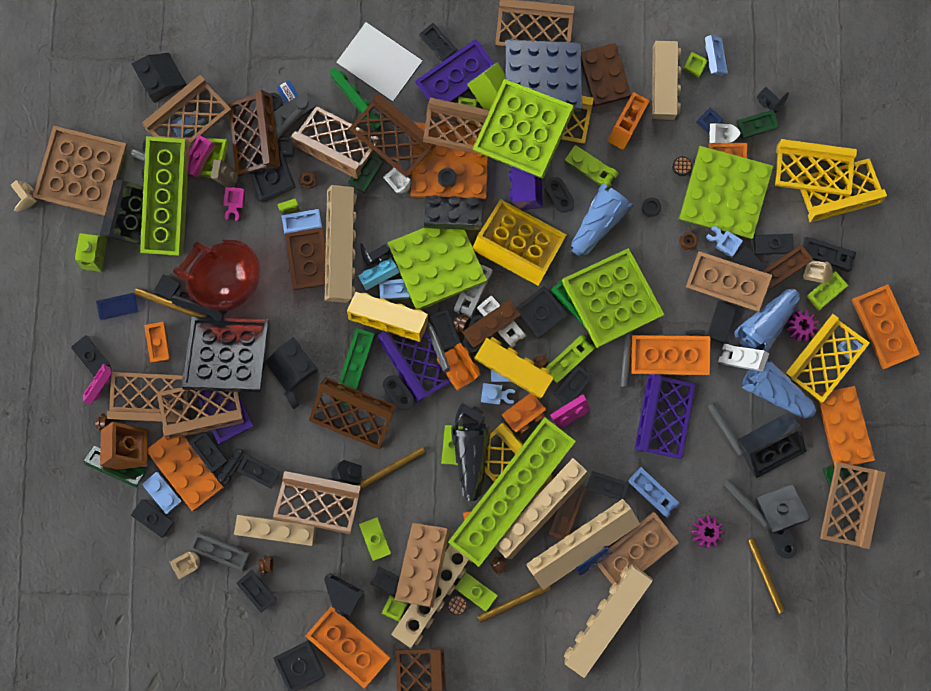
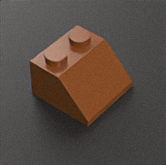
M111 422L101 430L100 466L117 470L147 466L148 430Z

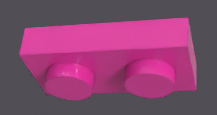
M198 135L189 151L188 173L198 178L216 144Z
M102 365L84 392L83 401L91 405L94 400L97 401L99 399L104 384L108 385L111 380L112 373L109 366Z
M581 395L550 414L555 426L562 429L579 417L584 416L591 409L584 395Z

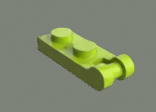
M576 145L564 161L600 186L602 184L607 185V189L612 185V180L616 179L619 175L615 169L608 167ZM602 172L607 174L605 178L600 177Z
M583 334L545 368L551 372L550 376L554 377L553 381L556 384L596 348L585 340L586 337ZM578 345L584 348L582 353L576 348Z

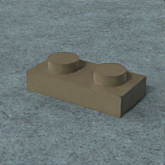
M214 159L211 178L225 187L235 188V183L238 180V174L235 169L222 160Z

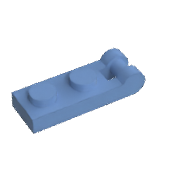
M642 467L627 481L666 518L671 515L670 512L674 508L677 509L680 505ZM666 499L669 503L664 507L661 503Z

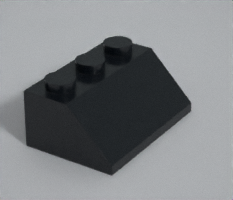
M125 180L113 181L100 235L141 245L143 186Z
M789 413L738 439L743 456L756 479L807 452L801 426Z

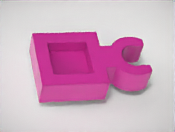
M225 187L223 206H229V210L225 213V219L230 220L231 213H234L236 216L235 221L240 220L241 214L238 208H244L246 189Z

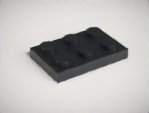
M426 196L424 228L481 231L482 198Z

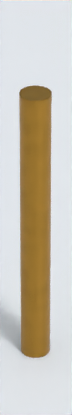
M140 288L135 289L134 295L192 317H208L207 314H201L197 311L172 304V301Z
M423 446L360 481L357 486H361L362 490L425 454Z
M750 538L747 542L778 614L785 612L784 606L754 538Z
M539 586L477 617L480 623L551 590L549 586L543 590Z

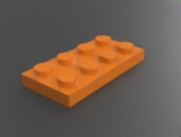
M889 284L851 299L882 369L920 355Z
M632 335L631 374L710 375V336Z
M855 386L833 390L823 403L817 400L834 467L836 462L850 465L874 462L875 458ZM826 391L817 394H819L822 397L826 393Z
M163 436L147 449V453L191 511H195L222 490L224 486L188 443L189 440L186 436L170 440Z
M331 606L307 633L306 637L365 689L391 657L351 621L336 613V608Z

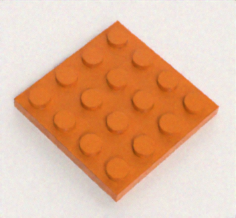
M415 123L423 131L425 130V123ZM445 124L439 126L443 133L449 131ZM451 124V125L455 128L456 126H458V125H460V124ZM467 125L472 132L478 129L476 125ZM464 128L457 131L462 138L468 135ZM435 130L430 131L428 134L430 137H439ZM453 133L447 136L450 141L456 142L458 140ZM472 138L466 140L468 145L474 146L476 143ZM436 145L434 150L430 151L412 172L411 198H426V196L437 195L439 197H476L486 200L488 156ZM413 146L412 155H421L425 150L421 146ZM444 168H451L457 176L455 185L450 188H444L438 182V173Z

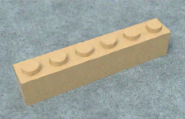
M331 185L327 190L324 301L347 303L355 293V288L352 286V279L355 276V268L352 267V260L355 259L353 242L356 238V232L353 230V223L356 221V212H353L354 205L356 204L354 187Z
M572 458L516 518L495 548L505 558L512 559L591 474Z
M622 499L526 565L544 590L639 526L640 523L630 506Z
M633 564L629 568L626 566L620 574L622 578L619 583L615 582L609 590L611 594L607 600L603 599L598 605L599 611L595 616L591 615L588 619L586 630L579 632L575 638L576 644L574 647H569L564 654L565 665L583 678L586 677L653 581L650 576Z

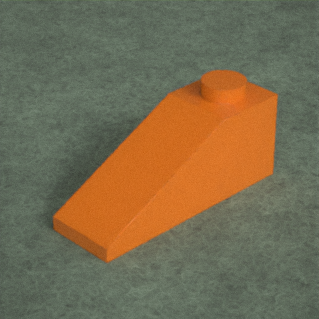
M633 92L607 142L624 150L650 100Z

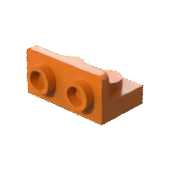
M461 343L445 352L451 368L446 375L457 391L481 375L478 366L472 362L468 350Z
M530 393L501 416L514 433L519 431L521 434L530 427L528 423L532 420L537 422L545 416L543 412L547 409L543 407L535 395Z

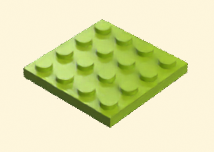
M504 79L473 150L543 179L575 107L569 103Z
M699 146L679 220L711 229L713 226H716L722 232L729 231L733 235L753 239L773 166Z
M422 228L388 242L390 251L415 309L422 310L487 283V279L465 230Z
M629 248L561 280L596 348L664 316L659 303Z

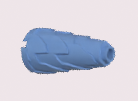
M602 184L598 189L599 192L592 201L580 229L571 242L573 247L571 251L579 257L582 254L584 256L589 254L600 239L606 236L612 227L633 207V204L629 203L628 199L612 188L608 190L605 184Z
M786 289L782 294L761 308L760 312H756L751 318L746 320L734 332L736 339L739 335L742 338L739 343L744 348L769 352L772 344L782 332L785 323L800 302L799 292L795 289Z
M768 358L763 372L749 369L743 379L742 385L744 386L742 388L747 392H752L767 402L788 410L799 418H811L816 412L813 401Z

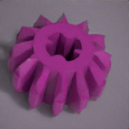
M797 310L795 314L792 313L790 316L791 320L786 322L790 327L785 329L786 332H792L789 338L796 336V342L801 340L807 342L809 338L813 339L815 337L814 332L819 331L814 326L819 321L812 320L815 314L808 316V310L803 311V313L800 310Z
M706 515L705 521L702 517H699L698 521L700 524L695 522L692 524L697 528L696 530H691L692 534H697V536L693 537V541L699 540L698 546L702 547L705 544L706 549H710L711 544L717 547L716 540L723 541L719 534H725V531L719 530L723 524H716V517L711 520L710 516ZM705 528L711 529L712 532H709L710 536L704 535V532H706Z

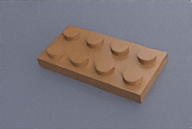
M699 251L686 288L760 312L773 275Z
M655 512L649 514L639 522V526L622 536L593 559L612 585L615 582L619 583L622 578L620 574L626 566L629 568L633 564L641 571H644L679 543Z
M412 523L395 596L396 601L433 608L450 534L448 528Z

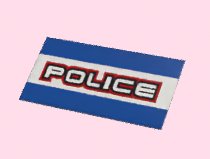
M289 80L276 88L285 103L298 96Z

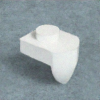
M710 124L709 143H731L740 136L741 132L731 124Z
M395 168L383 177L396 193H406L410 189L411 180L405 178Z

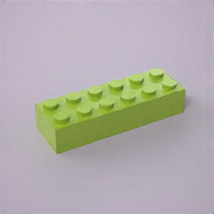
M146 136L140 253L184 255L190 141L186 139Z

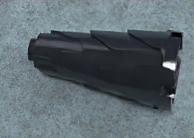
M464 423L463 429H459L458 424L451 427L452 445L455 448L456 463H458L459 482H461L463 497H466L467 501H476L481 496L488 445H490L491 433L490 426L486 427V424Z

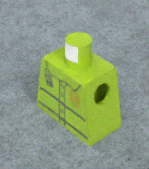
M79 234L75 261L83 270L102 272L108 237Z

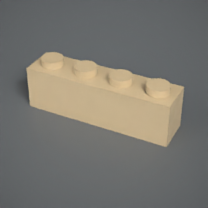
M655 41L653 45L652 119L674 120L677 114H680V103L677 102V96H680L681 85L678 84V78L681 75V66H678V60L681 58V48H678V41Z
M237 515L234 535L313 546L315 545L317 527L276 519Z

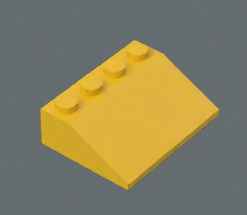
M500 199L478 234L473 250L539 286L567 234Z

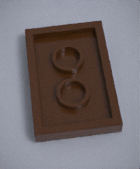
M616 43L581 52V63L591 97L594 98V107L631 97Z
M323 228L285 233L293 290L325 286L326 243Z

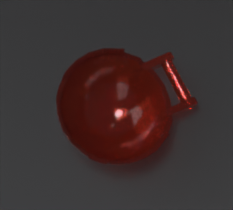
M223 240L224 243L213 245L211 248L195 242L192 251L178 268L175 267L173 270L176 276L186 281L185 288L190 297L202 307L214 311H229L242 306L254 295L260 280V264L251 247L243 242ZM199 253H202V254L195 260V262L193 263L192 267H191L190 270H189V273L185 272L186 269L190 266V264H191V263L194 261V259L197 257V255H198Z

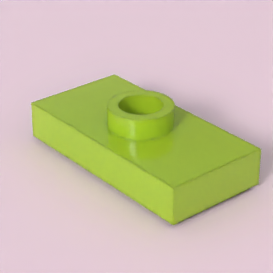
M835 271L833 277L828 282L818 285L806 297L819 311L849 285Z
M445 425L441 464L458 465L456 463L455 448L452 445V426Z
M378 517L359 524L373 561L391 554Z
M467 572L455 587L456 590L484 611L488 610L498 596Z

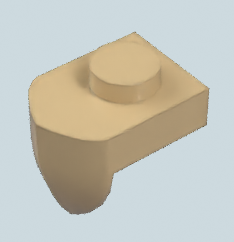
M16 180L11 184L12 188L21 198V201L15 207V212L25 210L37 202V199L32 197L33 188L27 182Z
M813 260L806 265L803 278L804 280L826 283L833 277V271L828 261L820 262Z
M188 551L169 563L178 579H181L199 568L200 557L194 552Z

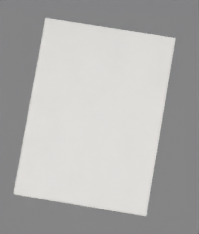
M366 22L336 63L394 101L422 60Z

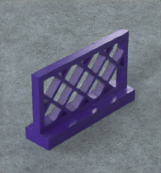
M425 329L422 338H426L429 341L428 349L418 347V341H416L415 346L404 343L405 337H403L402 342L394 341L391 336L392 333L386 331L378 335V341L406 387L413 395L416 403L451 383L450 379L446 381L437 379L439 369L443 370L439 363L438 365L427 363L429 353L436 354L427 329ZM403 346L414 349L412 359L403 356ZM416 350L427 352L425 362L414 359ZM413 362L424 365L422 375L413 372ZM426 366L437 368L435 378L424 376ZM423 379L434 381L431 390L425 392L422 387Z
M657 374L648 375L634 450L682 459L695 389L694 383L662 377ZM662 381L668 382L672 388L666 394L661 390ZM681 386L689 387L688 395L684 398L681 397L677 390ZM674 392L680 401L671 405L667 396ZM663 399L669 408L661 413L657 405ZM682 404L685 412L679 417L674 408ZM671 411L676 420L668 425L663 415ZM660 418L665 427L657 432L654 428V422ZM678 422L681 426V433L675 436L670 427ZM668 430L672 439L664 443L660 434ZM657 437L662 445L656 450L650 449L651 440ZM673 441L678 446L677 454L671 453L667 448Z

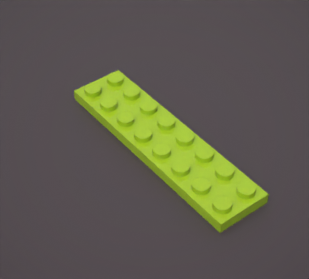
M544 417L448 543L477 566H480L576 441Z

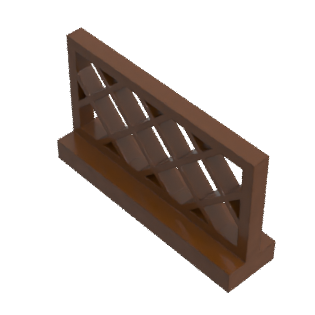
M259 90L255 91V95L228 103V106L231 108L229 117L235 171L238 176L269 167H280L272 94ZM253 101H256L255 110H250V105ZM237 106L243 107L239 116L235 114V107ZM248 111L252 115L246 123L242 119ZM255 118H258V126L255 130L251 125ZM240 122L245 125L241 134L237 131ZM250 129L254 133L248 141L244 137ZM257 136L260 137L261 141L258 148L253 145ZM242 140L247 143L243 152L239 149ZM252 147L256 151L250 159L246 155ZM261 154L263 164L258 165L255 163V161ZM245 158L247 161H249L247 167L242 170L241 164Z
M379 93L349 128L350 132L405 178H408L429 152H432L436 147L435 144L423 142L424 131ZM373 108L380 112L381 119L369 120V113ZM381 122L382 132L370 133V123ZM383 122L395 124V131L384 132ZM367 123L368 133H359L355 130L359 124ZM395 134L396 144L385 145L384 135ZM397 134H407L409 136V143L398 144ZM382 135L383 145L374 146L371 143V136ZM410 146V156L399 157L398 147ZM412 146H421L425 151L421 155L413 156ZM396 147L397 157L389 158L386 156L385 148ZM411 159V167L404 171L400 167L399 160Z
M325 377L320 383L319 392L309 421L380 450L397 406ZM322 394L329 395L333 402L324 404L321 398ZM344 401L349 404L351 409L343 412L339 403ZM335 405L339 414L331 416L327 407ZM322 409L327 417L323 420L315 417L316 412ZM356 410H366L368 417L360 419ZM353 412L357 421L348 423L345 415ZM381 416L387 419L384 425L378 427L374 418ZM341 417L344 426H336L333 419ZM371 420L374 428L366 431L362 422ZM359 424L363 433H353L351 426ZM376 431L380 438L378 443L372 441L368 434Z
M444 647L395 650L397 691H402V688L405 691H411L410 688L415 682L424 691H430L429 688L431 686L432 691H446ZM430 653L431 662L424 666L418 658L422 654ZM401 654H408L413 659L408 667L401 662ZM415 662L424 669L418 677L409 670ZM425 671L431 676V683L428 687L419 680ZM406 672L414 679L409 687L402 682V676Z

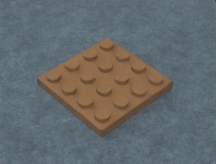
M53 126L32 197L37 200L105 216L113 181L119 178L128 145Z

